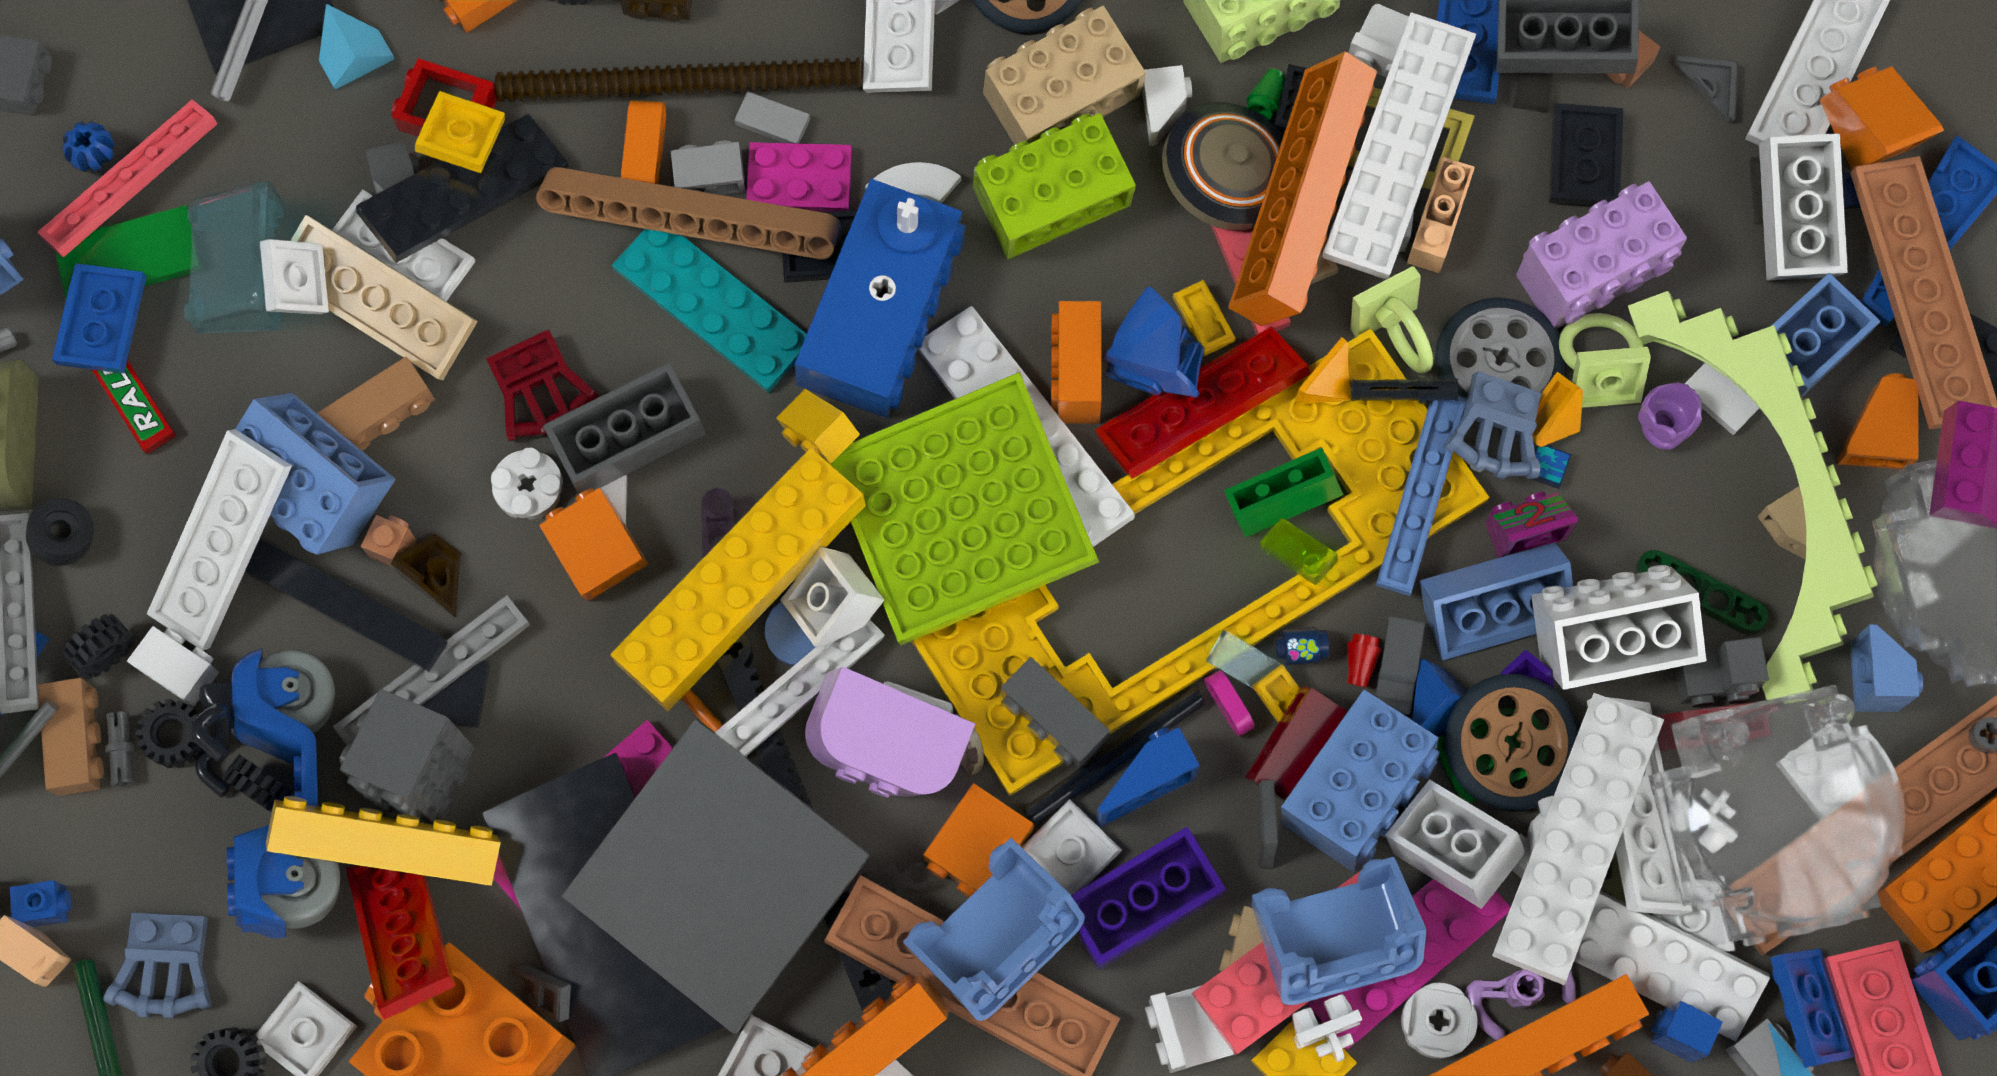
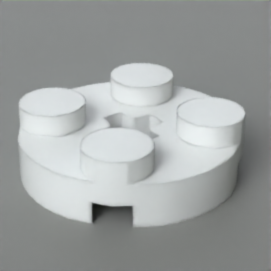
M525 448L506 456L492 472V493L500 508L509 516L528 518V520L539 519L549 514L558 505L561 498L563 477L552 458L538 452L534 448ZM532 477L536 479L533 482L535 488L533 491L529 492L526 489L519 491L518 487L521 486L522 479H530Z
M1431 983L1417 990L1406 1001L1401 1015V1026L1407 1044L1420 1054L1433 1059H1446L1461 1053L1473 1040L1477 1030V1013L1473 1004L1471 1005L1469 999L1464 996L1465 994L1459 988L1450 984ZM1437 1011H1442L1443 1018L1449 1020V1026H1443L1441 1031L1435 1030L1434 1024L1429 1023V1016H1435Z

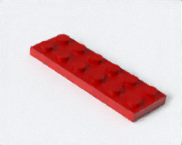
M1271 326L1201 367L1197 390L1200 392L1198 398L1162 391L1160 395L1151 396L1095 429L1098 440L1128 476L1133 479L1309 376V367Z
M353 865L347 868V877L376 1004L383 1019L385 1020L398 1013H402L427 999L455 987L427 877L425 875Z

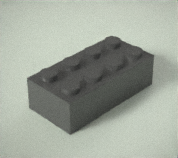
M1499 0L1496 73L1635 74L1638 62L1639 0Z
M670 362L543 425L578 495L591 488L594 490L601 488L706 435L701 420Z

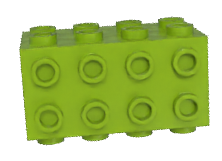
M1101 113L1094 116L1090 114L1081 115L1072 121L1071 126L1061 130L1059 127L1049 129L1041 134V139L1028 143V141L1019 142L1013 145L1008 153L999 157L995 154L989 155L981 159L977 163L978 166L974 167L973 190L1007 260L1131 206L1136 184Z

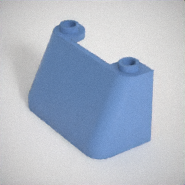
M1012 838L992 851L988 866L992 876L940 927L933 921L918 923L903 941L907 948L978 1021L991 1017L1080 930L1084 922V914L1069 892Z
M1395 857L1383 860L1374 859L1367 862L1358 875V883L1289 901L1287 893L1276 888H1266L1252 895L1253 911L1274 982L1282 1003L1286 1005H1296L1402 976L1416 970L1424 960L1427 929Z

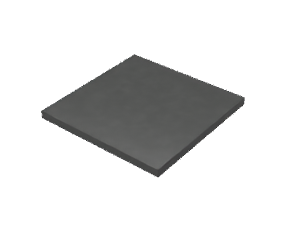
M695 719L562 897L730 1032L736 1034L871 854L704 723Z

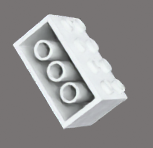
M1656 565L1648 568V572L1638 574L1621 572L1613 575V579L1603 581L1586 579L1579 581L1577 586L1567 588L1550 586L1544 588L1542 593L1532 594L1540 661L1552 671L1553 678L1563 690L1706 661L1699 593L1672 567Z

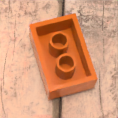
M1059 301V313H1052L1051 379H1058L1051 380V407L1055 412H1058V416L1064 424H1100L1101 301Z

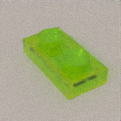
M1283 518L1259 542L1262 551L1315 586L1338 562L1336 552Z

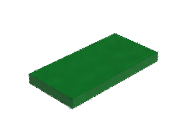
M187 205L96 229L64 257L55 251L65 300L67 299L75 263L140 271L147 277L145 286L204 270L191 212Z

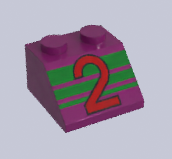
M1538 492L1526 497V502L1513 505L1512 502H1505L1493 507L1485 524L1497 557L1501 558L1555 542L1557 544L1566 541L1578 523L1576 514L1558 492L1546 495L1545 492Z

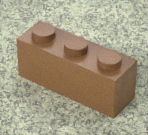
M406 356L317 414L363 451L370 445V441L379 435H386L396 430L404 419L411 415L415 416L423 413L435 398Z
M82 678L38 684L39 707L41 708L47 700H52L59 706V710L41 730L46 790L56 796L100 790V778L104 777V766L97 752V743L101 742V730L98 722H95L94 709L98 708L99 705L96 689Z

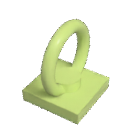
M1413 265L1353 297L1350 330L1357 337L1369 329H1372L1374 332L1382 327L1386 328L1393 345L1405 363L1418 373H1427L1433 365V354L1426 333L1413 313L1418 305L1421 275ZM1400 321L1404 323L1410 333L1418 355L1405 338L1399 325Z
M1605 313L1586 314L1578 321L1566 325L1559 338V350L1563 360L1574 370L1572 383L1583 390L1582 408L1641 403L1651 356L1648 347H1643V342L1639 339L1636 329L1624 319ZM1604 327L1624 336L1629 344V348L1576 353L1573 348V340L1584 329Z

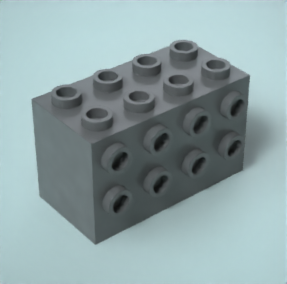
M380 688L370 709H366L361 714L357 723V730L359 731L353 743L347 744L340 757V764L342 765L339 770L349 777L347 781L349 785L355 787V790L363 794L364 798L372 801L371 804L382 810L392 813L393 808H396V811L400 814L418 817L419 823H426L427 821L433 824L434 820L445 819L452 808L453 799H451V796L456 786H461L468 775L469 766L467 764L475 747L448 717Z

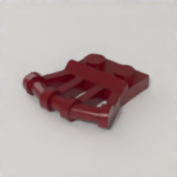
M549 329L486 358L504 396L505 427L508 441H517L518 437L543 435L546 437L548 435L543 425L599 398V395L567 367ZM559 376L565 378L580 392L567 407L553 380ZM544 383L559 410L545 418L531 391ZM521 394L524 395L536 421L516 423L515 397Z

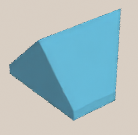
M326 4L319 62L335 90L395 59L378 29Z

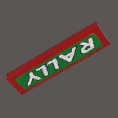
M128 359L124 374L92 370L146 455L177 436Z

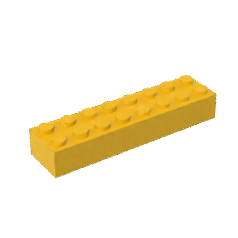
M810 448L610 654L616 665L668 712L800 575L820 547L826 548L866 506L863 493Z

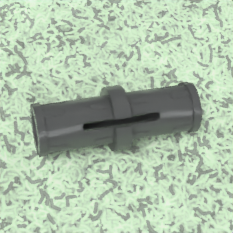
M123 711L117 712V716H114V712L106 714L108 745L105 746V754L109 756L110 786L123 787V783L126 786L134 784L131 754L135 752L134 744L130 743V715L128 712Z

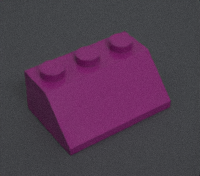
M1959 400L1944 410L1929 516L1997 529V408Z

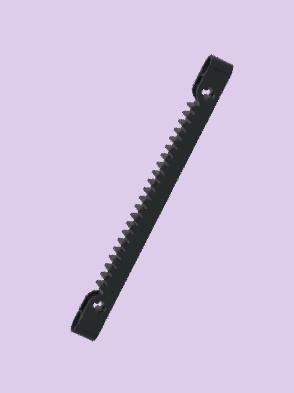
M745 632L730 647H736L739 657L733 659L728 649L718 659L739 712L765 691L755 667L750 668L754 656ZM779 728L754 749L761 767L766 773L813 809L810 799L805 798L808 794L804 785H800L802 783L799 772H795L797 768L794 760L789 759L791 753L788 746H784L786 741ZM848 892L841 894L824 917L829 931L849 897ZM837 950L862 1012L864 1008L878 997L885 1001L891 996L893 986L888 977ZM870 974L874 979H881L876 982L877 989L871 992L868 987L861 988L866 983L865 976Z

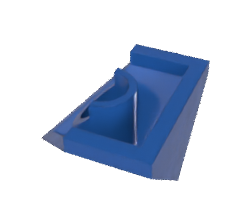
M1420 659L1412 721L1437 737L1444 735L1449 716L1457 701L1464 695L1467 689L1444 668L1426 659Z

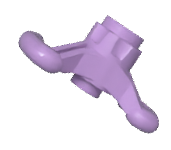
M1521 969L1498 982L1483 980L1471 982L1466 988L1465 993L1476 1010L1477 1024L1495 1040L1505 1037L1504 1029L1493 1022L1485 1012L1482 1000L1484 998L1506 1000L1511 1007L1520 1010L1531 1008L1541 1001L1544 996V979L1540 975ZM1571 970L1565 985H1562V997L1568 1004L1576 1000V986ZM1523 985L1527 989V995L1525 993L1520 994L1517 987ZM1503 987V992H1502V991H1493V989L1497 990V989Z

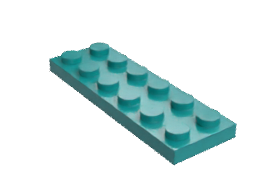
M644 229L612 264V268L616 273L768 394L795 365L807 334L682 235Z

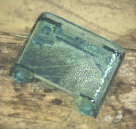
M270 181L253 182L198 197L194 200L193 205H189L188 219L192 226L189 301H186L184 305V315L186 321L191 322L198 334L281 330V313L266 311L260 241L274 240L275 228H279L278 219L284 218V201Z

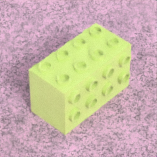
M1183 0L1220 63L1229 59H1238L1245 55L1247 51L1259 45H1268L1276 40L1277 37L1289 31L1296 32L1307 23L1319 17H1329L1340 8V0Z

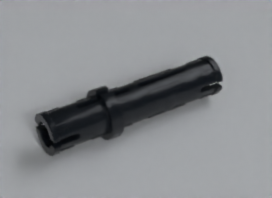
M1419 376V379H1351V401L1418 400L1419 404H1426V400L1458 401V378L1426 379V376Z

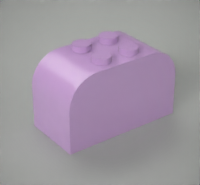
M842 666L826 673L809 715L805 736L808 748L815 759L821 764L836 770L835 776L852 784H856V781L865 782L870 785L868 789L870 792L886 798L889 795L914 797L937 792L952 781L962 760L975 723Z

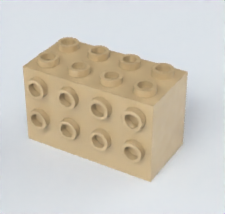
M1103 5L1095 10L1088 8L1076 16L1074 22L1066 26L1059 24L1047 32L1045 38L1036 43L1034 40L1024 43L1017 49L1016 54L1007 59L1005 56H1002L992 61L987 66L988 69L985 70L983 94L1014 145L1022 141L1031 143L1041 139V134L1049 129L1059 127L1061 130L1071 126L1072 121L1081 115L1090 114L1094 116L1101 113L1102 117L1138 98L1141 94L1146 72Z

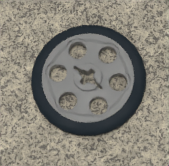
M1488 298L1464 306L1451 316L1442 328L1436 343L1435 363L1439 379L1458 378V396L1465 398L1468 396L1472 374L1478 371L1509 382L1517 379L1523 380L1528 384L1529 389L1542 393L1557 372L1565 377L1567 363L1563 360L1559 350L1560 334L1557 328H1554L1550 320L1543 313L1531 305L1515 299ZM1478 323L1486 324L1491 330V336L1486 339L1477 338L1472 331V327ZM1512 323H1519L1524 326L1526 335L1519 339L1513 338L1507 332V326ZM1530 351L1542 353L1545 358V364L1539 367L1530 365L1527 362L1526 354ZM1461 352H1469L1475 357L1476 363L1469 368L1463 367L1457 362V355ZM1503 352L1507 355V362L1499 366L1495 363V356Z

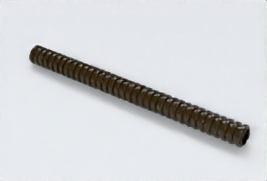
M856 57V61H851L850 58L840 61L839 58H835V62H830L829 59L819 62L818 59H814L813 63H809L808 59H804L803 63H798V60H793L792 63L782 60V64H777V61H771V64L761 61V65H756V62L753 61L750 62V65L740 62L738 66H735L734 62H730L729 66H724V63H719L718 66L708 63V67H703V64H698L697 67L687 64V68H682V65L678 64L676 68L666 65V68L661 69L660 65H656L655 69H651L650 66H645L644 69L635 66L634 70H630L629 67H624L623 70L613 67V71L603 67L602 71H598L597 68H592V71L582 68L581 72H577L576 69H571L570 72H566V69H561L560 73H556L553 69L549 73H545V70H539L538 74H535L533 70H529L528 74H525L524 71H518V74L508 71L507 75H504L503 72H497L494 85L496 98L499 102H504L505 98H508L510 102H514L516 98H519L520 101H525L526 98L536 101L537 97H540L541 100H547V97L557 100L558 96H561L563 100L568 99V96L578 99L580 95L584 99H588L589 95H593L594 98H599L600 95L609 98L610 94H614L615 97H620L621 94L631 97V93H635L639 97L642 93H646V96H652V93L655 92L658 96H662L663 92H667V95H673V92L683 95L684 91H688L689 94H694V91L704 94L705 90H709L710 94H714L715 90H720V93H725L726 90L736 93V89H741V92H746L747 89L757 92V88H762L764 92L768 88L778 91L780 87H783L784 91H788L789 87H794V90H799V87L809 90L810 86H815V89H820V86L830 89L831 85H836V88L839 89L841 85L852 88V85L857 84L858 88H862L864 69L863 61H861L860 57Z

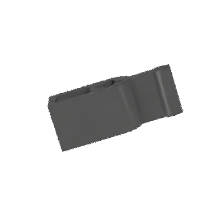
M1389 616L1385 625L1375 697L1404 716L1409 717L1425 622Z

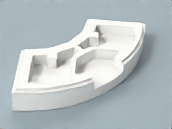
M922 162L901 164L887 169L873 178L941 204L961 182V176L956 172L940 165Z

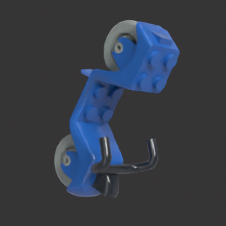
M263 648L252 651L239 659L234 665L232 682L204 684L198 688L199 699L206 710L196 718L192 726L193 739L204 750L196 760V774L220 798L227 794L230 786L210 770V765L214 760L220 762L227 755L228 750L225 747L230 740L231 729H233L235 737L241 743L293 764L294 790H302L295 791V797L307 800L306 805L318 806L316 738L313 733L318 731L327 722L334 707L335 687L332 675L318 658L306 652L285 650L273 653L263 659ZM216 721V735L213 738L207 733V728ZM269 825L234 836V847H227L228 881L235 880V883H227L228 916H236V926L242 928V933L254 932L272 939L285 938L286 928L308 927L319 922L332 910L340 891V870L338 863L334 861L267 851L266 838Z

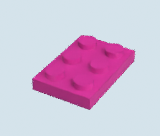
M750 142L746 200L816 212L849 210L852 146Z

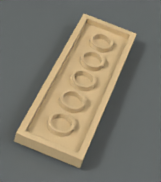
M305 215L291 241L322 244L328 310L400 356H407L411 363L439 380H444L478 321L318 220Z

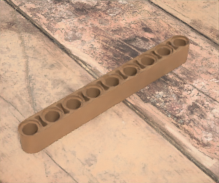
M554 167L547 172L536 194L539 206L551 213L816 259H826L833 254L842 229L840 221L827 213Z

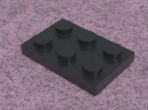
M1555 103L1552 116L1549 203L1594 206L1602 200H1607L1609 203L1619 197L1618 194L1621 192L1623 108Z

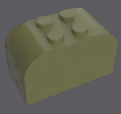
M20 359L0 360V511L32 509L39 377Z

